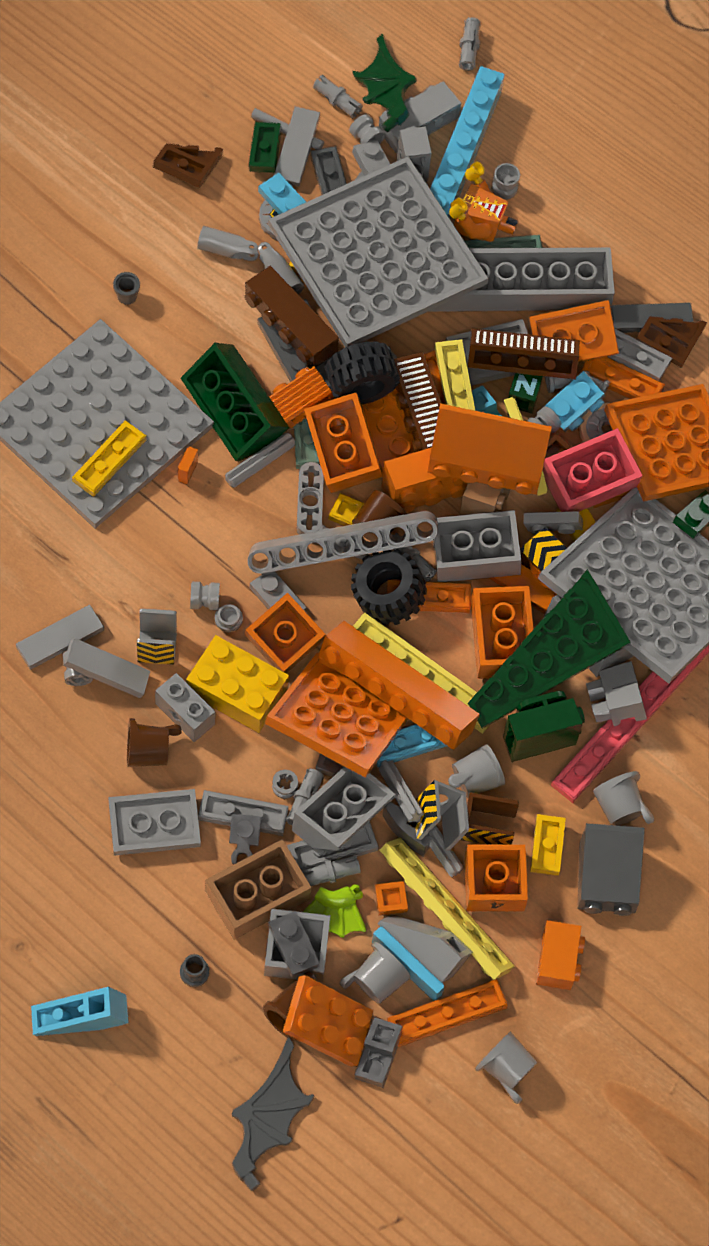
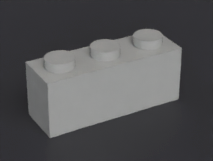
M442 81L437 85L427 87L423 93L416 97H409L404 101L409 111V116L400 126L396 125L389 132L382 128L381 124L388 119V110H386L379 118V127L385 133L384 139L397 153L401 129L426 127L427 134L429 135L459 118L461 102L445 82Z

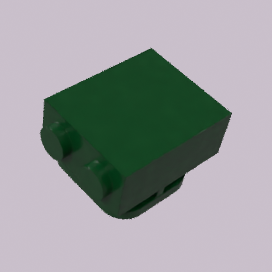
M564 691L551 692L522 701L518 705L516 713L508 715L503 739L511 762L577 744L585 718L582 708L576 706L574 698L567 699Z

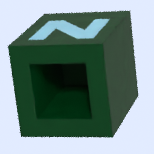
M515 373L508 398H515L520 411L533 414L543 376Z

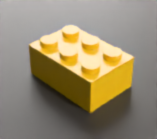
M215 635L187 677L186 683L209 706L260 733L265 725L267 715L287 691L289 675Z

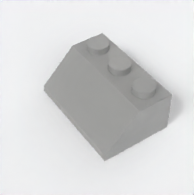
M344 767L294 812L292 831L313 848L339 850L393 800L396 794L370 773L365 778Z

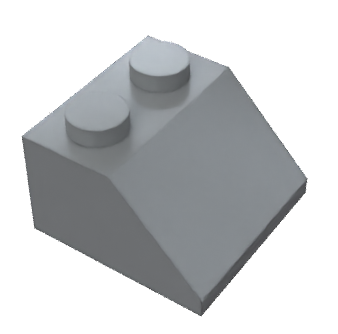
M271 909L270 921L294 911ZM297 912L320 963L318 968L310 970V972L315 975L316 981L323 983L330 916ZM269 928L264 976L298 980L299 976L303 974L294 978L291 977Z

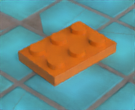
M609 300L529 317L533 335L580 340L578 363L619 354Z
M306 975L299 976L283 1033L351 1067L358 1066L374 1010Z

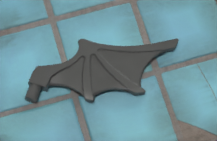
M289 1037L265 1083L249 1100L232 1111V1117L237 1118L241 1122L244 1130L243 1142L232 1162V1166L240 1180L244 1181L250 1191L255 1190L260 1185V1182L253 1174L256 1170L254 1164L257 1159L273 1147L279 1145L287 1146L292 1142V1138L288 1135L291 1121L300 1110L309 1106L314 1098L313 1094L308 1096L304 1094L293 1080L290 1060L294 1044Z

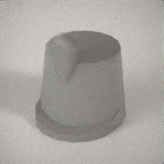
M488 745L478 748L476 751L452 764L454 774L448 779L449 785L454 788L461 787L462 791L466 792L467 798L470 792L480 794L505 785L501 766Z
M638 771L619 775L600 784L593 790L610 825H622L642 815L647 824L654 822V816L643 803L637 782L640 779Z
M374 942L372 944L373 953L358 970L342 978L340 986L346 989L355 981L371 999L380 1004L406 983L411 976L392 953L378 942Z
M509 1032L476 1066L475 1070L478 1072L485 1069L500 1081L513 1102L519 1104L522 1098L513 1088L537 1064V1061L514 1034Z

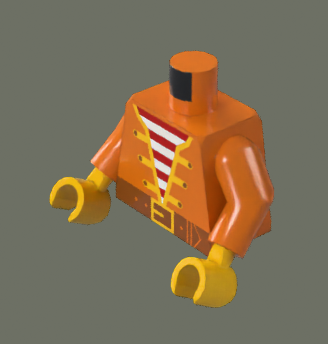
M476 161L465 172L466 179L475 183L470 185L464 200L458 197L451 202L449 214L455 219L454 227L460 235L468 236L471 239L493 242L498 230L513 235L518 220L505 216L508 202L491 192L485 179L480 177L485 172L484 166L479 161Z

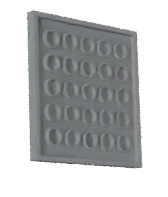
M405 157L268 219V226L345 348L362 343L488 284L487 275L409 157Z
M101 319L0 402V441L94 529L182 455L189 446L191 447L211 430L214 423L212 419ZM126 420L147 436V440L93 497L72 482V477Z
M636 487L541 571L538 579L563 598L565 593L574 586L588 569L631 644L624 648L669 684L709 645V541L701 534L695 539L691 538L672 523L676 516L672 511L656 499L643 502Z

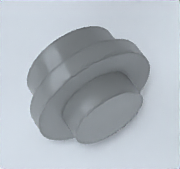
M227 604L221 606L215 613V624L222 631L233 632L242 624V612L234 605Z

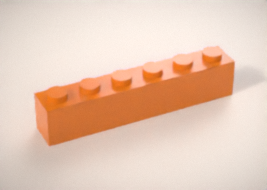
M346 621L340 623L324 637L319 657L451 749L457 748L473 733L480 715L478 712Z

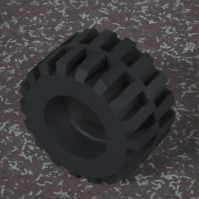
M376 341L357 343L343 348L332 355L333 357L325 365L334 399L356 392L362 405L387 396L396 389L395 387L398 386L400 380L390 347L385 343Z
M394 549L393 552L391 550H385L381 553L375 552L372 553L373 556L371 557L366 555L362 558L363 564L356 565L355 570L357 573L352 574L351 577L354 583L351 584V590L362 611L378 622L381 621L382 625L389 626L390 622L398 625L402 619L410 620L412 613L417 614L420 611L418 605L424 604L425 598L423 595L427 594L425 579L414 559L412 560L409 554L406 552L403 554L399 549ZM387 580H401L400 585L393 592L385 595L377 594L379 587Z

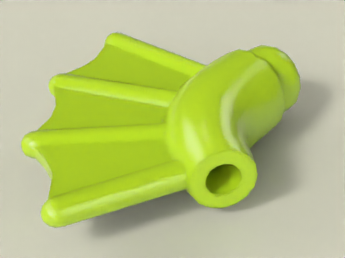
M357 884L351 887L346 886L336 891L320 887L314 900L303 911V913L329 915V932L341 938H344L350 932H366L367 930L356 905V900L363 897V892Z

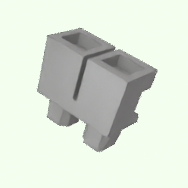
M632 661L599 671L601 679L586 683L591 701L606 698V701L591 704L596 723L612 719L613 726L615 727L620 724L622 719L635 717L636 722L647 719Z

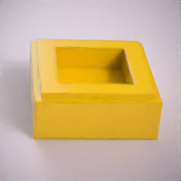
M340 493L329 514L328 520L342 526L353 525L352 520L364 503Z

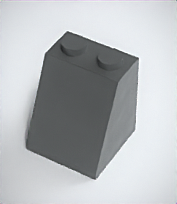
M586 823L579 843L577 909H584L585 912L591 914L612 911L619 916H627L636 912L640 898L644 844L643 827Z

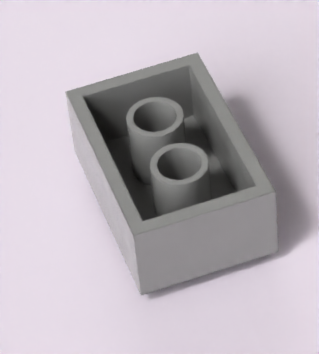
M515 510L437 518L438 532L433 539L437 582L521 575V555Z

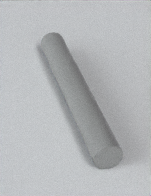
M256 108L253 110L251 118L259 122L281 123L282 133L287 134L289 124ZM314 137L311 147L316 150L322 149L324 141Z

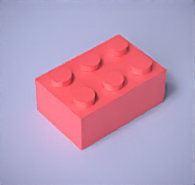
M618 428L546 458L542 470L546 484L560 512H580L636 488L642 478V474Z

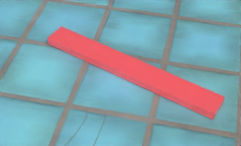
M709 645L669 684L652 671L639 686L647 719L637 722L635 717L622 719L620 724L615 727L613 726L612 719L608 720L552 781L551 786L570 802L574 803L708 655Z

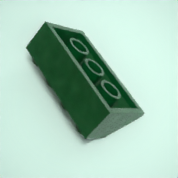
M214 343L180 378L200 409L214 421L212 427L235 461H241L257 453L279 438L289 428L240 353L232 344Z

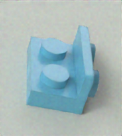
M583 371L576 377V380L570 382L545 406L551 408L558 415L562 424L560 427L565 432L568 429L574 431L584 422L582 417L589 410L594 413L605 403L602 399L606 395Z

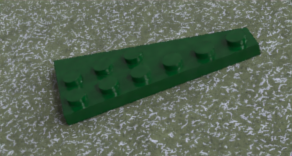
M588 569L524 639L515 652L507 658L499 670L490 677L468 702L469 707L480 714L477 721L482 729L515 711L522 701L548 692L631 644Z

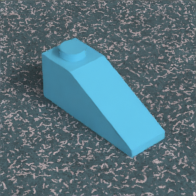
M110 987L31 1006L32 1029L35 1036L104 1030L128 1024L127 996Z

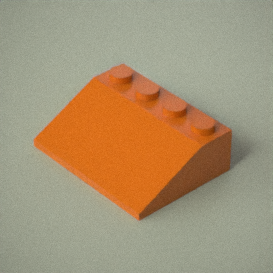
M440 403L428 472L434 473L439 477L450 476L459 478L467 483L478 482L488 484L495 489L507 488L516 490L524 495H537L552 427Z

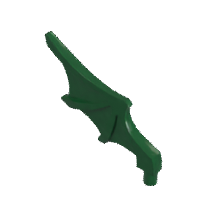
M381 34L377 38L378 52L373 62L363 71H353L352 73L355 80L362 82L368 90V95L363 97V102L368 105L379 104L388 110V119L381 126L386 132H389L396 125L400 126L408 118L409 111L404 103V95L406 90L417 82V79L414 75L403 70L393 60L385 37Z

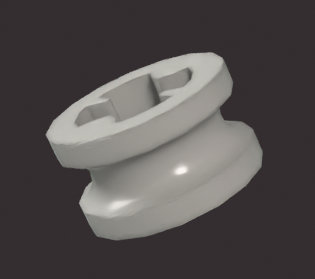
M290 770L278 771L272 781L273 792L276 796L283 799L294 796L298 788L297 776ZM281 779H286V782L291 781L290 789L285 790L284 786L282 788L279 787Z

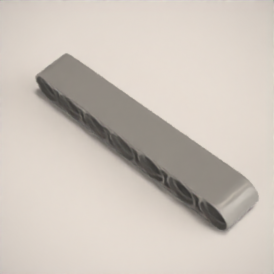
M422 511L262 541L251 547L248 556V566L253 572L263 574L428 543L437 535L438 520L433 513ZM422 522H428L433 528L428 532H423L418 528V525ZM400 527L405 531V534L401 537H395L391 534L390 530ZM372 532L377 535L378 539L374 542H368L363 538V535ZM340 537H344L350 541V545L340 547L335 541ZM319 543L323 550L312 552L308 545ZM291 548L295 551V555L293 557H285L281 550ZM263 553L268 557V560L260 563L255 560L254 555Z

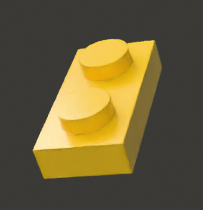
M537 814L530 872L559 876L566 818Z

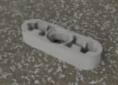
M314 462L305 463L299 470L297 533L299 535L319 531L322 526L324 476L321 466ZM309 472L314 473L313 487H308ZM312 495L317 498L318 503L314 506H307L302 500L305 496ZM307 515H312V530L306 529Z

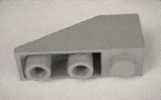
M390 915L377 923L387 930L441 983L452 978L473 953L457 936L447 930L396 915Z

